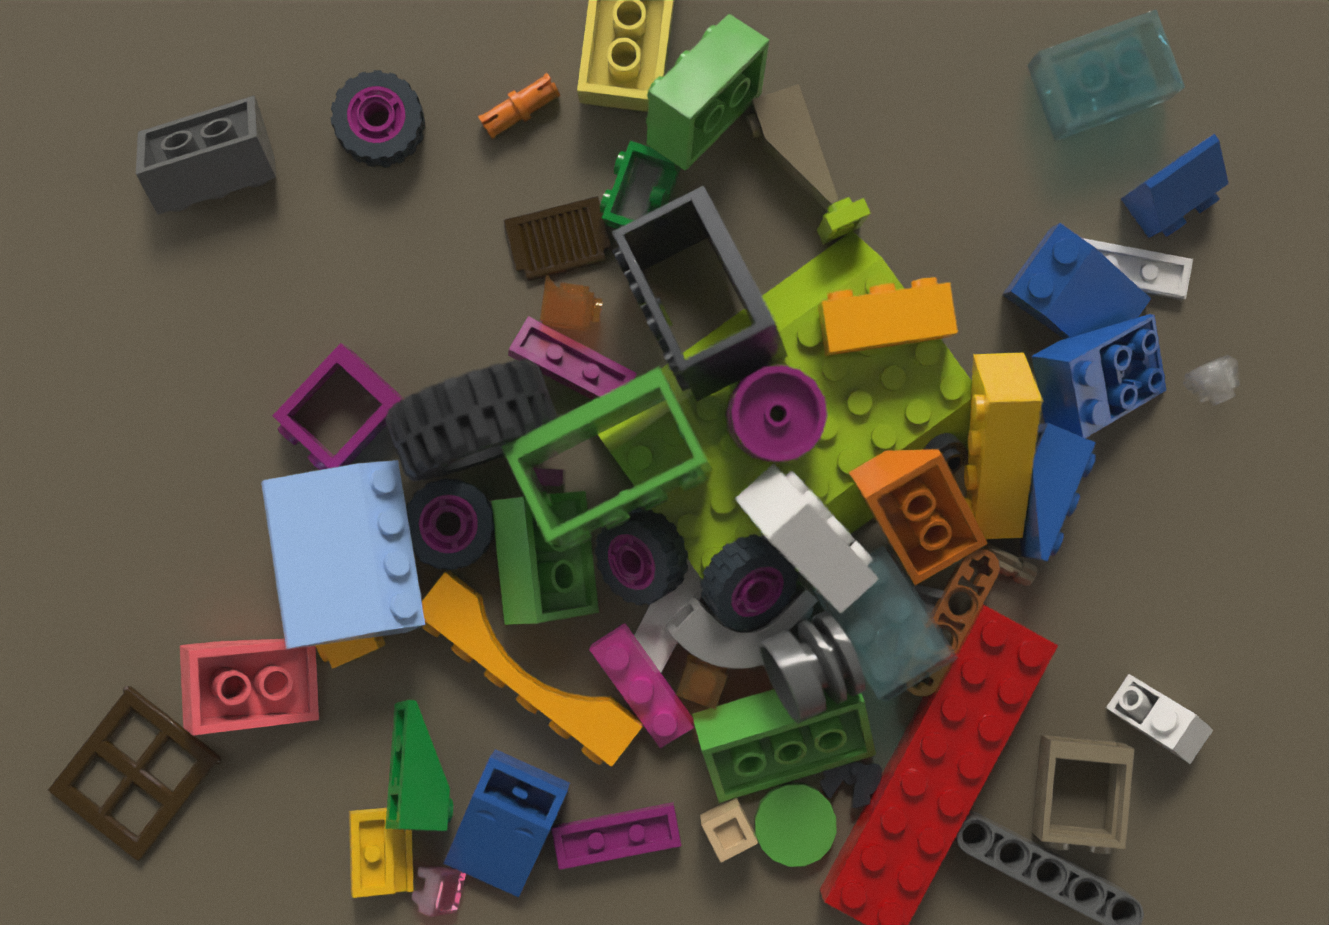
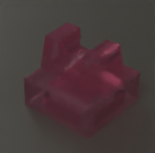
M419 867L417 875L425 878L426 881L423 890L414 891L412 894V900L420 905L418 911L430 917L457 913L466 873L452 867Z

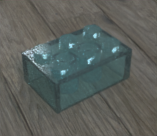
M1157 10L1041 50L1027 65L1055 141L1166 102L1185 88Z
M883 545L869 554L873 561L867 565L879 579L842 613L816 588L813 591L824 610L833 616L851 641L858 656L863 675L877 698L889 701L953 662L958 656L893 552Z

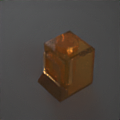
M546 275L540 321L547 326L591 332L592 322L600 323L603 298H596L595 293L590 292L589 286L561 282L560 287H557L549 276Z
M689 652L675 689L676 695L716 709L727 679V668L705 662Z

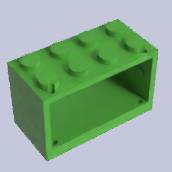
M660 367L502 447L547 542L563 547L568 546L569 549L591 540L593 537L590 532L601 526H606L610 530L631 519L628 513L640 506L645 507L647 511L669 500L666 493L678 487H683L684 491L697 487L707 481L705 474L712 471ZM666 400L677 421L675 426L681 438L686 439L695 458L630 491L626 489L619 493L620 496L561 525L552 508L553 502L551 497L543 489L533 467Z

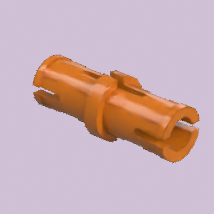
M547 73L518 93L515 90L507 94V100L483 115L478 116L491 139H494L495 136L520 120L524 122L530 120L531 113L561 96Z

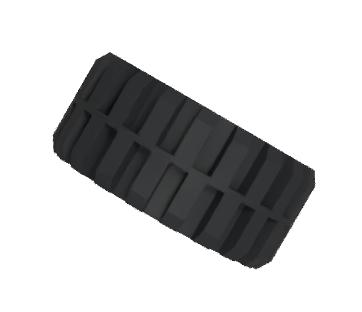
M514 360L504 364L491 365L480 370L476 369L461 376L444 380L439 384L426 387L416 394H411L405 397L403 401L397 402L392 405V408H389L386 423L404 474L412 481H420L446 476L506 456L502 449L503 446L558 419L540 368L529 360H521L519 362Z

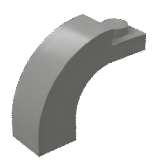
M796 580L797 587L791 596L790 602L781 610L782 612L777 617L774 616L769 620L770 622L765 625H759L756 629L738 631L733 627L730 629L725 626L717 616L693 596L665 626L679 644L705 662L726 668L756 667L763 665L759 653L758 644L784 630L789 632L798 643L800 642L790 629L809 618L813 611L812 606L818 600Z

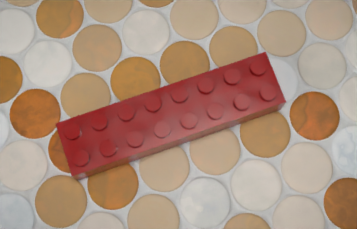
M982 605L936 691L922 698L882 773L877 789L870 795L871 802L864 806L819 889L825 903L865 925H909L1059 645L986 605Z

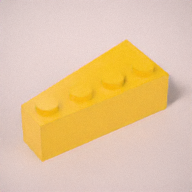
M1024 353L973 354L970 431L968 433L969 453L968 465H965L964 483L967 490L965 500L985 539L1023 538L1042 398Z

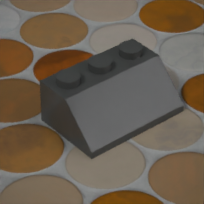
M255 96L138 132L136 176L157 215L168 211H182L191 204L207 199H220L232 191L248 186L258 187L267 183L270 179L276 178L275 156Z

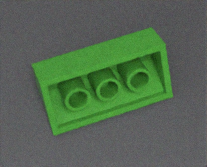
M774 689L693 713L692 717L701 750L719 803L875 756L876 750L862 694L860 693L852 697L846 692L847 700L837 704L823 690L826 710L799 724L788 714Z

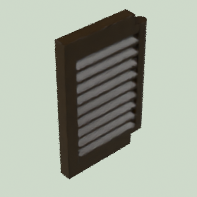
M598 196L503 220L516 271L525 270L527 281L606 262L604 250L610 249L611 244L605 222L602 219L603 213H600Z

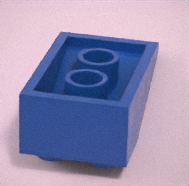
M1061 223L1048 230L1002 294L1063 339L1138 318L1151 300L1143 290L1094 246Z

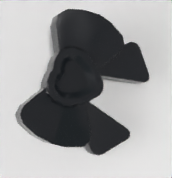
M855 761L823 771L825 778L819 783L827 798L833 796L842 781L847 785L854 784L851 807L858 808L871 802L869 795L875 792L881 781L882 768L879 764L863 765Z

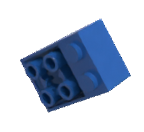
M1153 314L1060 340L1032 355L1037 387L1042 398L1041 408L1044 423H1050L1083 438H1087L1166 391L1155 315Z
M1050 423L1038 426L1023 538H1020L1021 555L1028 559L1048 561L1050 555L1054 556L1058 552L1064 537V533L1060 532L1066 516L1070 517L1075 511L1080 498V494L1076 492L1081 477L1086 478L1089 475L1096 455L1092 453L1096 442Z
M495 749L487 762L443 864L519 897L567 794L570 782Z

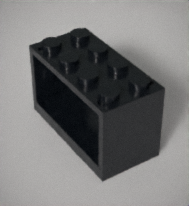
M704 185L612 232L619 245L618 248L612 250L615 258L625 274L629 286L682 392L691 389L698 402L746 378L752 373L788 357L777 324ZM708 238L753 326L685 359L670 329L673 324L660 298L655 299L642 271Z

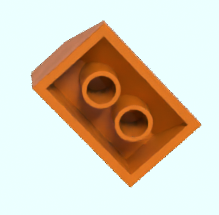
M939 450L884 451L849 472L896 557L914 585L921 583L988 544Z

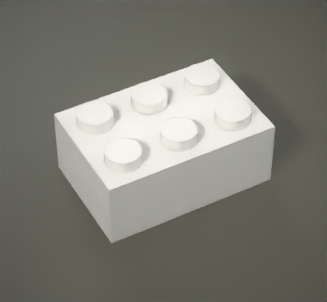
M773 464L735 498L766 537L840 613L879 579L867 566L873 561L871 556L832 516L792 470L784 476Z

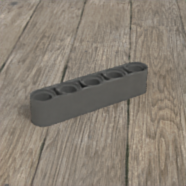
M969 811L954 839L956 844L967 854L1104 925L1142 924L1144 912L1140 902L1122 887L975 811ZM974 823L980 824L979 836L973 841H964L962 834L966 826ZM1008 843H1016L1017 851L1013 858L1001 860L1000 851L1002 847ZM1046 862H1052L1053 871L1051 875L1045 879H1038V868ZM1088 881L1090 883L1089 892L1082 898H1075L1074 891L1077 885ZM1119 901H1126L1124 913L1118 917H1112L1113 906Z

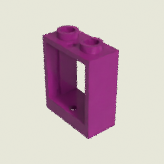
M340 343L272 416L281 424L277 428L279 433L293 445H297L298 442L302 443L311 452L307 456L309 461L319 470L350 465L387 425L386 417L389 408H392V405L403 401L404 398L351 348ZM342 366L382 405L334 456L293 416L331 375Z

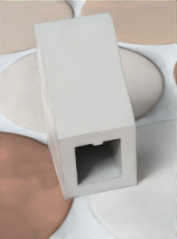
M1128 674L1106 707L1148 738L1191 764L1213 731L1195 713Z

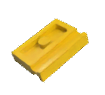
M387 808L349 811L351 895L353 898L395 894V892L402 891L414 892L412 830L385 829Z

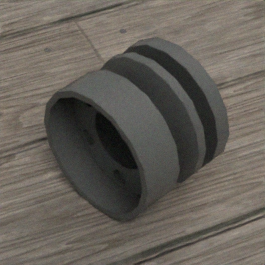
M826 611L813 617V625L807 620L798 625L801 644L786 630L758 644L759 653L769 680L784 708L798 724L826 710L823 690L837 704L847 700L846 692L854 697L866 690L863 671L851 641L838 622Z

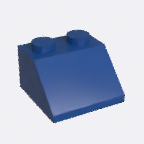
M1215 134L1211 135L1121 198L1148 238L1161 231L1165 237L1169 236L1187 223L1183 216L1195 208L1198 213H1201L1220 200L1216 192L1228 185L1229 182L1219 139Z

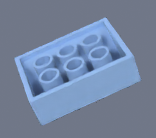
M398 460L358 463L267 479L261 482L286 650L407 633L425 625Z

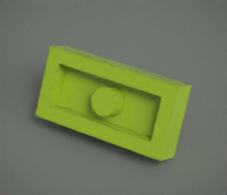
M847 197L827 207L828 212L823 215V220L817 228L823 245L851 231L857 230L863 225L871 214L864 198L852 203L851 198Z

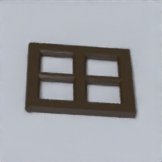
M125 686L122 696L49 787L48 791L130 856L139 861L214 765H219L222 759L220 755L197 737L190 734L183 726L132 686ZM132 710L160 731L137 762L109 741ZM168 739L172 740L197 760L173 791L146 770V767ZM97 755L124 776L123 780L101 807L73 786ZM133 784L161 805L138 836L110 815Z

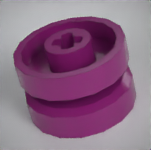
M779 365L762 368L739 381L729 395L725 419L727 432L737 448L751 458L767 462L796 459L814 447L823 434L827 410L825 397L812 378L799 369ZM773 406H775L777 412H782V420L773 421L771 419L770 410Z

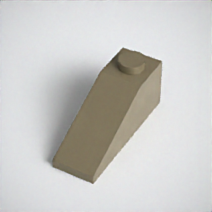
M797 84L752 99L750 114L746 115V122L752 138L759 137L762 148L828 211L827 207L839 201L800 85Z

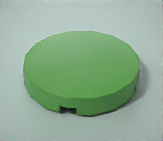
M802 782L780 785L771 789L760 800L754 815L755 834L762 850L773 861L788 867L807 866L820 860L831 849L837 833L836 815L829 800L817 788Z

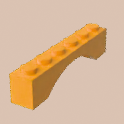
M444 572L423 599L422 607L425 625L421 627L437 638L442 634L453 642L451 650L468 663H471L473 659L486 668L483 674L488 680L502 689L505 685L519 694L516 700L520 705L533 714H536L538 710L551 719L548 724L551 729L567 740L570 736H573L584 745L581 751L596 764L601 765L605 761L612 767L643 727L642 722L637 716L611 696H585L568 693L549 686L526 672L509 656L497 639L487 617L482 595L453 572Z

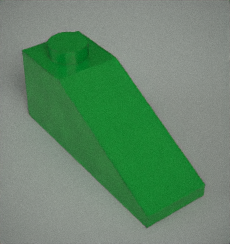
M406 700L395 703L385 829L447 831L448 823L453 816V800L449 798L450 787L417 701Z

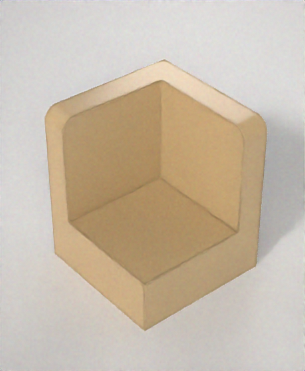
M738 798L727 800L700 815L701 825L720 862L758 844L755 831Z

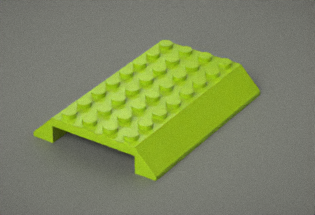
M853 231L762 295L777 324L788 357L768 367L783 365L801 370L816 382L825 397L827 419L824 431L811 450L796 459L767 462L751 458L737 448L727 432L725 410L729 395L739 381L697 402L691 389L682 392L668 364L661 368L712 471L705 474L706 482L693 489L684 491L683 487H678L666 493L669 500L652 510L654 513H661L666 516V519L677 527V532L680 536L682 535L685 542L684 547L688 552L687 559L702 580L704 577L703 572L711 562L710 559L715 553L718 554L727 543L730 544L742 536L749 537L751 534H756L760 537L762 535L766 536L735 498L773 464L784 476L792 470L832 516L851 534L874 516L849 474L850 471L884 451L923 450L934 437L943 433L955 435L964 444L966 450L968 449L972 380L942 339L825 356L818 305L822 301L828 300V293L852 290L853 296L870 294V287L891 283L895 284V290L905 289L883 258ZM743 309L683 352L685 359L753 326L745 310ZM666 400L598 434L635 487L695 458L686 439L681 438L675 426L677 421ZM775 406L770 410V417L773 421L782 420V412H777Z

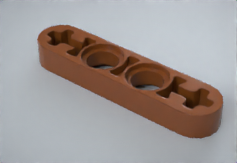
M979 548L960 559L943 589L944 592L941 598L935 604L927 619V624L913 645L907 661L902 666L900 672L901 682L913 695L919 697L928 696L936 691L981 609L1000 571L999 561L991 551ZM984 556L986 557L984 565L989 568L986 575L979 573L972 583L981 586L978 593L967 586L958 584L961 577L970 581L974 573V569L969 566L972 559L980 560ZM956 592H965L970 598V608L962 615L953 614L948 606L950 597ZM943 628L951 635V643L944 651L937 652L931 649L929 636L934 630ZM924 650L932 658L941 660L938 667L933 663L929 666L926 674L930 677V681L927 684L920 682L917 687H914L915 680L910 676V673L913 669L920 671L927 660L919 657V654Z

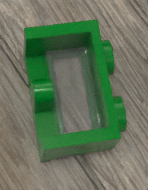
M630 141L626 152L620 151L616 159L614 174L617 175L614 186L612 190L607 189L601 200L600 213H603L602 219L605 224L619 229L668 204L681 167L653 148Z

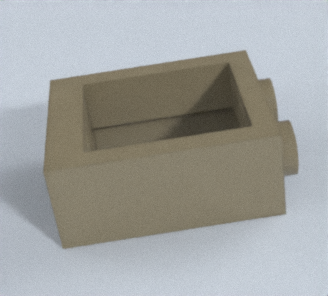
M1041 735L1032 833L1044 842L1045 847L1056 850H1069L1070 844L1085 845V850L1098 854H1111V848L1126 849L1134 748L1122 742ZM1056 758L1110 763L1104 829L1050 824Z

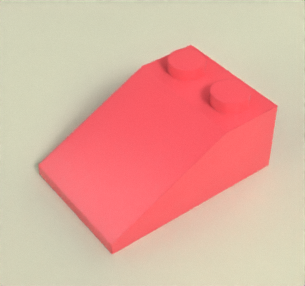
M285 639L218 641L180 645L183 728L190 734L201 735L319 720L316 645L286 650Z

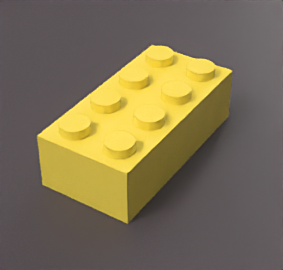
M589 0L577 86L579 103L648 112L649 98L647 93L649 87L657 77L665 76L675 0Z

